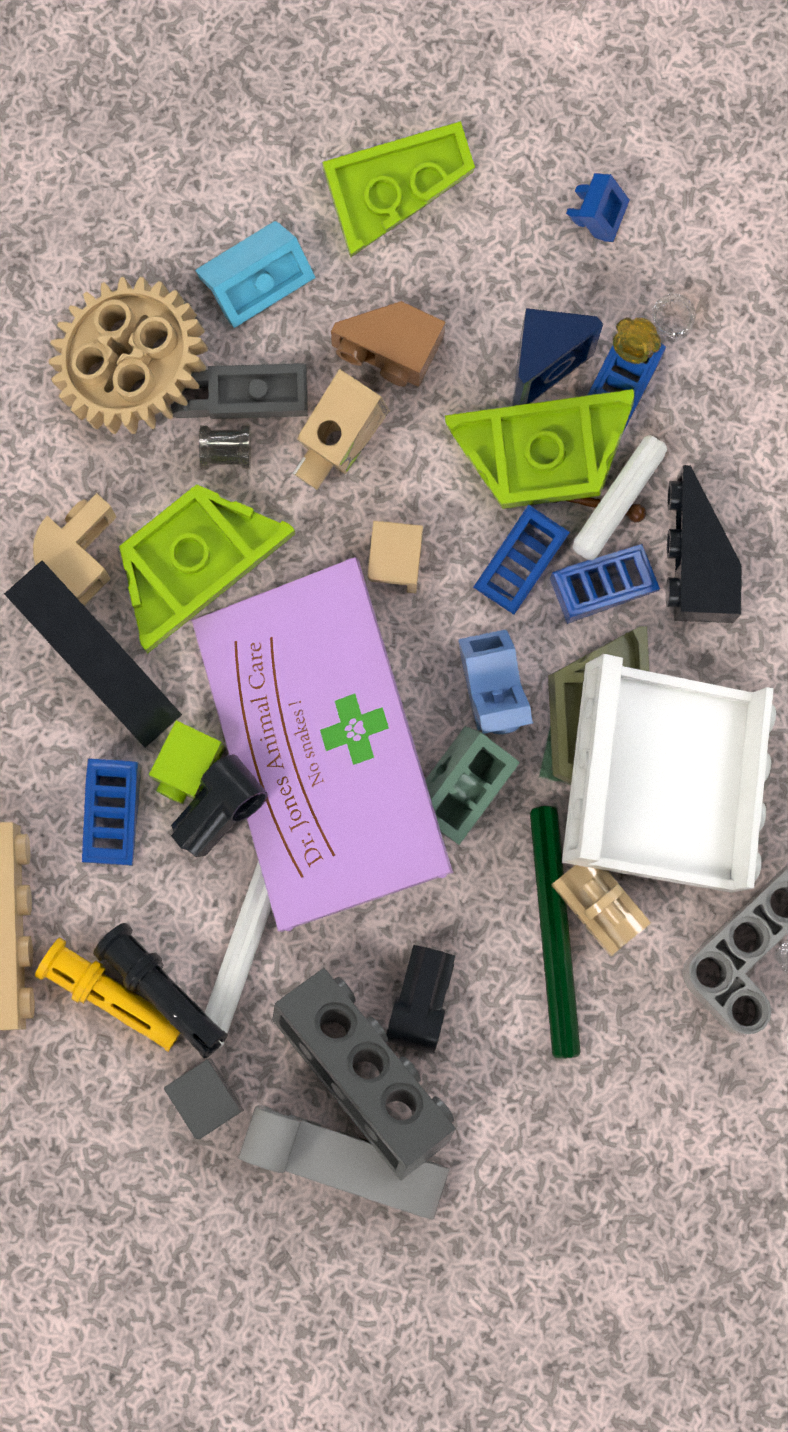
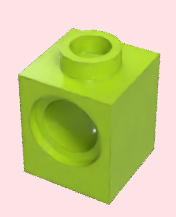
M176 720L149 773V776L154 781L160 783L156 792L180 804H184L187 797L194 799L203 789L200 783L202 776L206 770L221 758L225 750L223 743Z

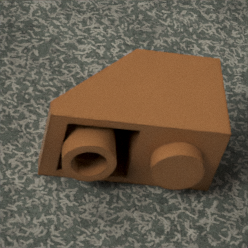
M400 301L335 322L331 330L332 346L337 348L336 354L348 363L361 366L365 361L380 368V375L395 385L405 387L409 382L419 387L444 338L446 322Z

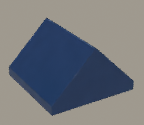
M526 308L519 342L512 406L532 403L594 356L603 323L597 316Z

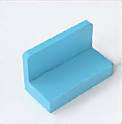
M277 221L270 223L196 269L198 277L212 291L224 316L234 328L316 278L297 238Z

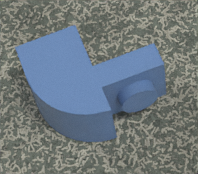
M507 629L458 639L464 676L477 730H481L483 734L490 732L494 734H508L516 731L520 726L533 724L530 704L520 682L516 650Z

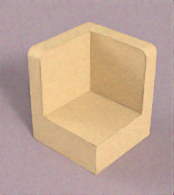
M373 521L368 565L369 581L407 585V593L416 594L423 525Z

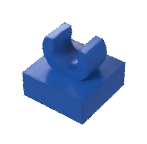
M594 173L590 185H578L575 189L579 198L584 200L581 209L568 208L566 214L576 225L587 227L594 238L605 242H614L630 199L611 174Z

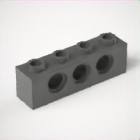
M322 968L275 1003L272 1021L402 1181L449 1144L456 1130L452 1124L454 1117L440 1098L434 1096L431 1099L419 1084L421 1081L420 1075L414 1065L404 1056L398 1058L386 1044L388 1037L378 1021L371 1016L365 1018L354 1005L356 1002L355 996L346 982L340 977L333 979L327 970ZM328 1022H336L345 1028L347 1034L342 1038H330L322 1032L321 1026ZM362 1061L370 1062L376 1066L380 1075L373 1079H364L356 1074L353 1065ZM394 1101L402 1102L410 1108L412 1117L406 1120H397L389 1115L386 1105Z

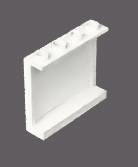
M603 654L586 663L562 863L730 893L753 889L754 882L757 880L761 870V856L757 851L759 831L763 828L766 820V806L762 801L764 782L767 780L771 770V757L767 750L769 733L773 729L776 720V708L772 704L774 688L765 687L756 692H748L622 666V657Z

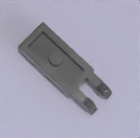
M304 363L208 366V370L192 372L191 376L199 384V388L208 387L209 399L187 400L188 404L186 406L180 405L177 402L171 404L173 417L204 418L210 416V419L308 416L307 366Z

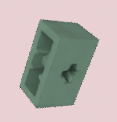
M464 726L425 779L440 831L458 845L461 844L520 763L483 733Z

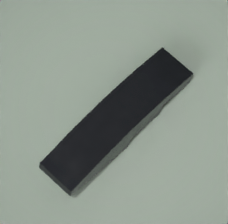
M43 560L4 593L144 748L149 746L182 716L171 701Z

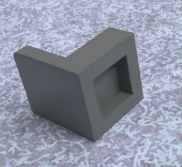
M211 1058L206 1059L164 1087L165 1092L195 1139L203 1138L244 1111Z

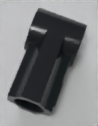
M227 755L206 770L200 781L203 789L171 825L173 829L171 836L181 849L187 850L195 857L206 856L235 823L241 822L253 815L268 797L265 789L237 755Z
M413 945L400 997L396 996L389 1021L386 1033L388 1043L435 1054L446 1010L442 1009L446 991L449 988L455 955L428 947Z

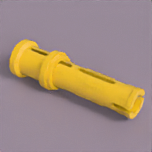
M61 937L53 943L35 972L36 978L39 980L48 978L72 993L71 999L76 1003L81 1002L84 1004L88 1000L125 1025L154 1041L167 1052L170 1051L181 1033L152 1003L133 991H128L123 985L105 975L106 969L102 967L103 964L96 960L91 963L68 949L66 941Z

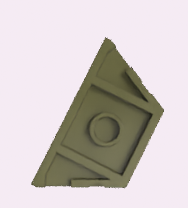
M647 626L637 627L548 675L553 776L569 784L572 782L585 664L603 654L622 657V666L650 672Z

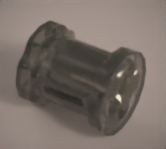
M200 425L199 461L201 470H208L211 465H241L243 470H250V425H242L240 430H210L208 425Z

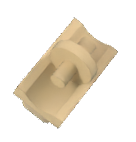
M575 865L552 884L553 888L609 956L615 954L651 924L609 871Z

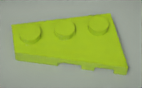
M461 121L322 162L324 175L350 258L474 172L475 165Z

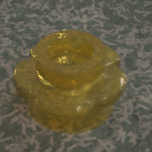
M626 317L621 319L616 325L618 332L613 338V347L616 353L625 361L640 364L652 357L653 352L659 351L661 339L657 334L656 327L649 320L641 317L632 320Z

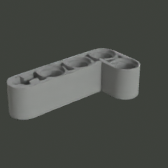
M788 864L691 954L684 963L682 974L687 988L721 1025L732 1033H758L770 1021L771 1006L769 1000L745 973L788 934V916L786 918L778 916L774 913L770 904L771 896L775 890H781L788 894ZM740 924L748 925L756 934V945L749 953L741 951L734 943V930ZM705 958L714 961L720 970L719 981L711 988L702 985L696 975L697 965ZM741 996L751 1000L755 1007L754 1019L746 1026L736 1022L732 1014L733 1004Z
M255 1106L238 1157L240 1160L274 1172L284 1173L286 1171L432 1220L435 1218L450 1168L427 1160L401 1181L373 1145L369 1143V1140L342 1131L329 1130L321 1127V1124L291 1114L288 1116L273 1111V1108L267 1106Z

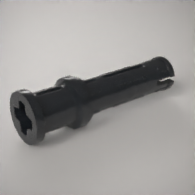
M127 923L117 925L97 944L93 952L94 956L99 961L106 960L124 978L123 986L128 991L140 992L203 1058L212 1055L222 1045L219 1040L224 1042L228 1034L224 1030L222 1031L162 970L164 966L162 958L156 952L149 953L131 935L133 929Z

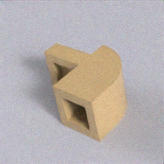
M96 493L89 501L83 499L69 511L65 518L67 524L62 529L50 517L46 516L34 538L33 557L35 565L43 560L84 606L111 579L105 568L88 554L85 549L117 518L112 507Z

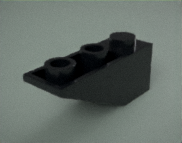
M683 465L677 476V481H669L667 507L668 510L676 511V529H669L667 534V558L675 559V577L667 578L666 607H675L674 621L734 623L741 615L742 564L691 465Z

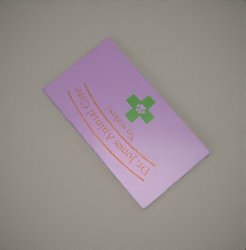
M356 557L346 559L344 562L192 620L229 755H237L268 794L264 804L247 818L278 931H291L297 926L437 878H445L448 874L453 873L361 566Z

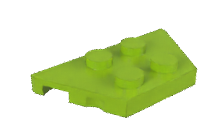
M634 390L445 415V423L502 509L595 497L601 495L634 404Z
M196 484L119 546L124 570L126 571L140 643L147 654L296 535L294 528L284 521L279 523L254 512L253 508L242 503L223 499L218 493Z

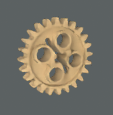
M121 277L117 291L113 292L103 282L100 288L101 297L95 299L88 292L83 294L87 305L83 310L76 306H69L68 309L75 317L72 323L58 322L57 326L66 335L63 339L51 340L50 344L56 351L61 353V355L49 359V364L55 371L59 372L51 380L59 390H62L59 397L68 407H71L70 410L80 420L86 418L91 426L97 430L104 423L112 434H116L123 422L124 426L132 434H136L139 420H144L151 429H154L156 426V414L161 412L171 420L173 413L169 406L174 401L184 406L188 404L187 399L182 394L184 388H199V384L191 374L192 372L206 370L205 364L196 356L208 351L206 344L199 338L205 332L204 328L195 319L197 314L189 303L184 304L185 301L176 290L169 293L160 281L151 288L144 277H139L134 289H132L127 280ZM125 320L121 328L111 331L112 326L116 322ZM167 336L163 345L153 348L154 343L158 339ZM103 361L99 371L88 375L89 369L93 364ZM145 379L141 388L130 392L135 382Z

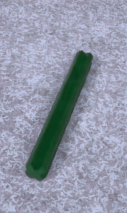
M539 806L531 810L530 821L552 1055L557 1059L576 1058L580 1055L581 1050L567 903L552 886L556 880L564 875L558 810L554 806Z

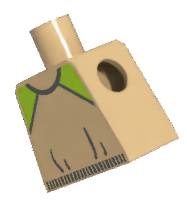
M339 369L298 435L297 440L308 451L293 474L316 490H318L332 467L346 474L390 412L383 398ZM341 431V438L336 444L326 445V439L329 434Z

